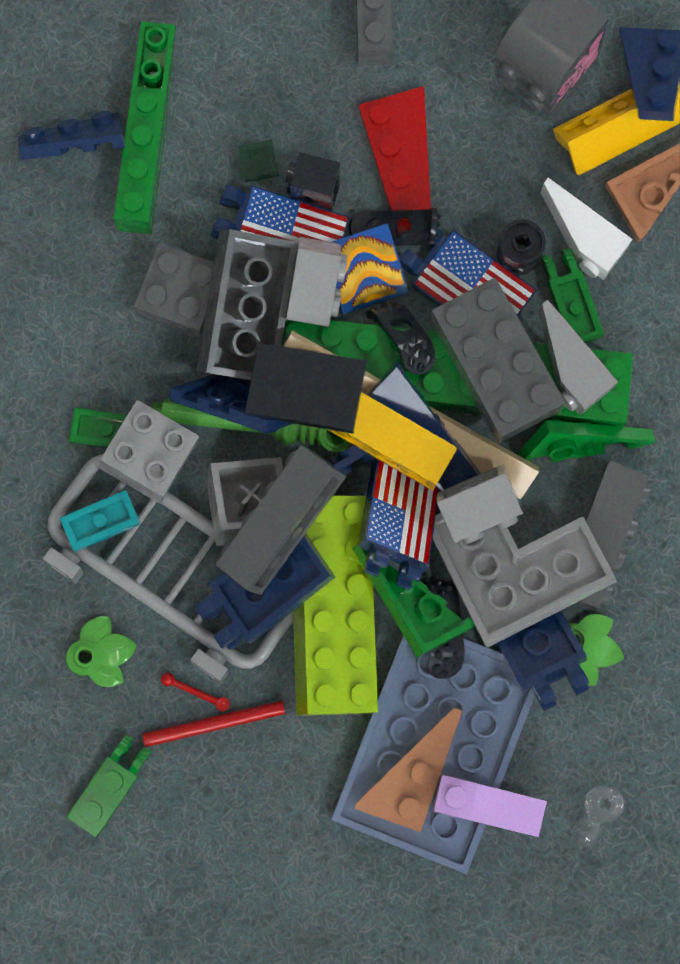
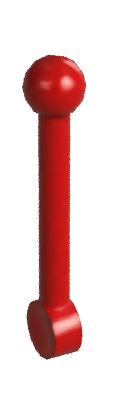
M169 672L161 676L162 685L166 687L172 685L216 705L219 711H227L230 707V701L225 697L216 698L176 680L173 674Z

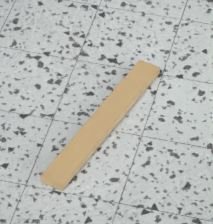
M291 331L283 347L335 355L294 331ZM365 371L362 393L367 395L381 379ZM430 407L434 414L437 413L445 424V429L453 439L458 441L481 473L504 464L518 498L521 499L538 475L539 466Z

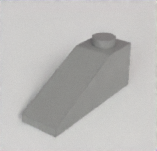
M546 300L541 305L538 313L556 386L565 401L564 406L571 412L576 410L581 416L608 394L618 381L549 300Z

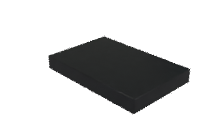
M259 343L245 414L246 416L354 434L367 361Z

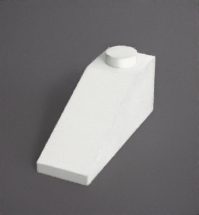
M547 178L543 184L541 195L567 245L570 247L575 260L580 263L579 268L592 278L598 276L604 280L628 249L633 239L550 178Z

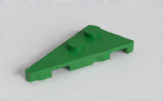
M559 419L546 420L517 452V455L528 461H531L532 458L550 456L552 463L570 458L605 454L604 446L625 442L627 450L652 445L655 442V437L652 429L598 425L590 422H563Z
M356 544L352 549L364 568L367 550L359 548L358 544ZM390 564L386 568L380 566L378 577L368 574L417 658L476 626L470 618L467 617L463 620L446 607L448 602L439 595L431 593L422 582L412 580L410 590L397 586L398 570Z

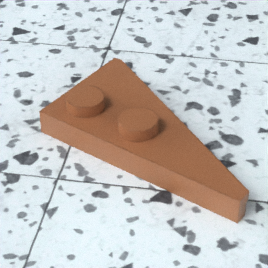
M680 143L609 180L605 184L608 193L637 243L642 241L680 186Z
M453 708L395 766L356 802L354 809L421 832L462 710Z

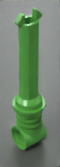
M165 399L163 402H153L154 410L178 424L271 434L276 441H281L285 447L291 443H297L298 439H301V444H306V440H309V445H314L315 441H318V446H323L332 452H342L352 445L323 428L293 423L278 429L276 432L263 433L172 402L170 399Z

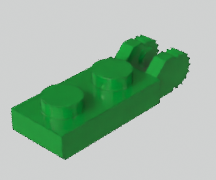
M570 247L563 249L561 252L562 261L568 275L558 277L551 256L549 254L542 256V266L556 310L585 344L603 338L604 331L582 270L579 271Z
M128 734L121 740L111 757L106 758L67 815L68 819L95 838L99 836L138 779V772L152 753L150 749L144 747L135 757V761L129 770L118 762L124 753H127L134 739Z

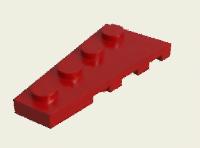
M424 86L359 104L358 109L390 211L430 209ZM407 218L401 219L396 226L398 236L409 233L411 229L410 221Z

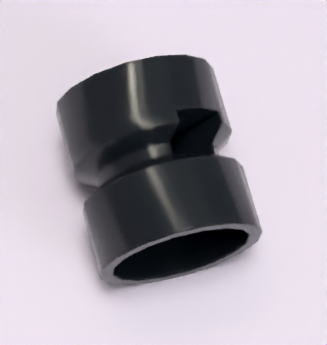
M525 219L515 220L508 224L502 231L498 243L497 261L518 276L526 275L533 271L540 262L546 244L545 235L540 226L533 221Z

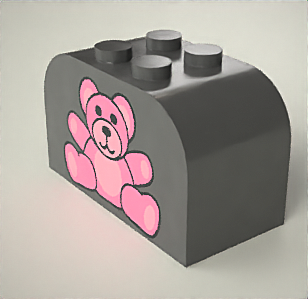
M531 0L511 25L497 49L495 63L497 81L507 90H516L524 96V101L537 112L543 111L547 115L552 116L598 61L609 18L585 0Z

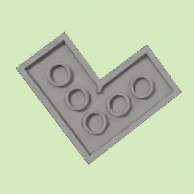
M442 513L436 515L433 540L487 648L617 582L583 516L518 549L509 529L506 527L499 530L497 525L484 530V536L474 542L464 544L463 540L455 543Z

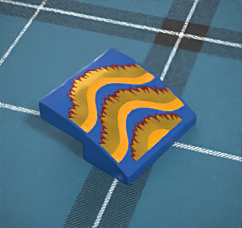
M388 223L332 241L341 244V254L347 255L344 282L336 283V288L341 289L340 309L343 315L409 293Z

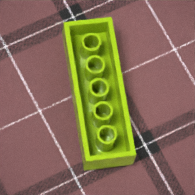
M332 496L306 532L336 578L293 610L296 716L378 713L373 583L368 574L364 572L362 564L352 549L359 543L366 496Z

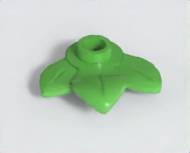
M601 614L587 615L578 624L569 623L587 655V661L579 665L589 680L587 685L590 686L597 684L598 667L611 666L624 659V655L617 643L607 636L613 625V619Z
M109 616L96 617L82 627L79 641L69 647L66 653V664L71 672L78 676H89L98 686L114 687L123 683V675L118 666L131 658L137 647L136 643L124 635L111 634L112 624ZM80 652H87L91 657L90 662L87 664L81 663L78 659V654Z

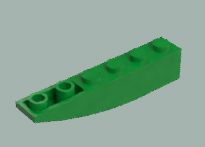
M141 21L124 140L125 147L123 148L114 212V221L118 231L151 235L153 233L173 66L176 26L172 24Z

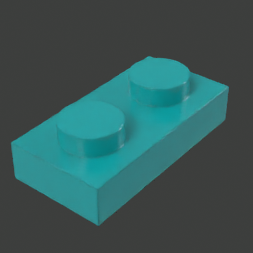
M126 490L60 518L74 553L141 525Z

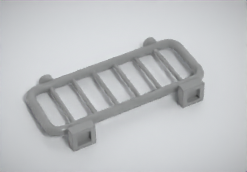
M103 454L91 458L80 470L48 517L47 529L50 537L63 549L59 553L51 547L43 558L45 563L76 584L84 573L77 565L81 560L209 649L206 653L198 649L190 660L191 664L220 684L229 673L228 668L223 666L226 661L241 669H252L261 665L269 657L292 624L293 611L269 630L252 654L245 655L234 648L228 650L227 647L220 648L213 637L214 634L200 625L203 619L199 614L195 620H192L170 605L215 542L212 521L170 492H167L161 504L179 515L180 518L136 580L112 564L139 526L126 532L107 560L89 548L74 553L68 537L62 529L60 518L67 514L90 480L100 470L99 464ZM120 481L110 496L120 493L126 484ZM150 499L138 515L140 524L156 504L154 500ZM187 521L208 535L209 538L167 598L163 600L141 584Z

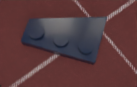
M619 27L638 118L674 121L680 89V30Z

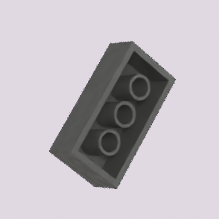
M232 229L219 231L196 371L252 380L259 343L275 346L282 345L298 242Z
M496 277L431 311L430 322L497 444L562 410L565 401Z

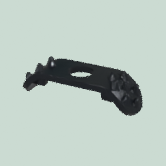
M437 208L399 211L362 210L351 218L349 233L353 235L388 223L395 246L432 245L435 239L440 236L436 230L441 226V223L438 221L441 215L438 213ZM407 218L411 224L410 232L406 237L400 238L396 233V226L401 219Z
M396 300L393 303L389 302L388 305L386 302H383L382 305L377 304L376 307L372 305L370 310L366 312V316L368 319H374L375 322H378L397 349L404 369L414 375L428 372L435 362L433 344L409 309L404 304H399ZM402 322L408 324L411 328L406 331H399L391 325Z
M435 575L419 580L428 587L431 593L439 595L448 602L446 607L461 618L458 592L454 583L447 578H436ZM463 634L429 652L427 668L433 677L446 679L456 675L461 670L465 653Z

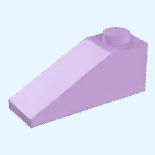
M440 775L432 811L539 837L547 801Z

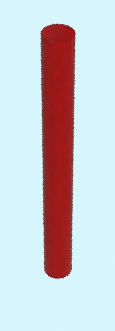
M280 700L142 733L145 747H150L284 715L285 709L283 701Z

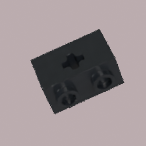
M299 152L297 162H290L286 175V183H288L287 193L291 194L293 199L333 211L340 187V162Z

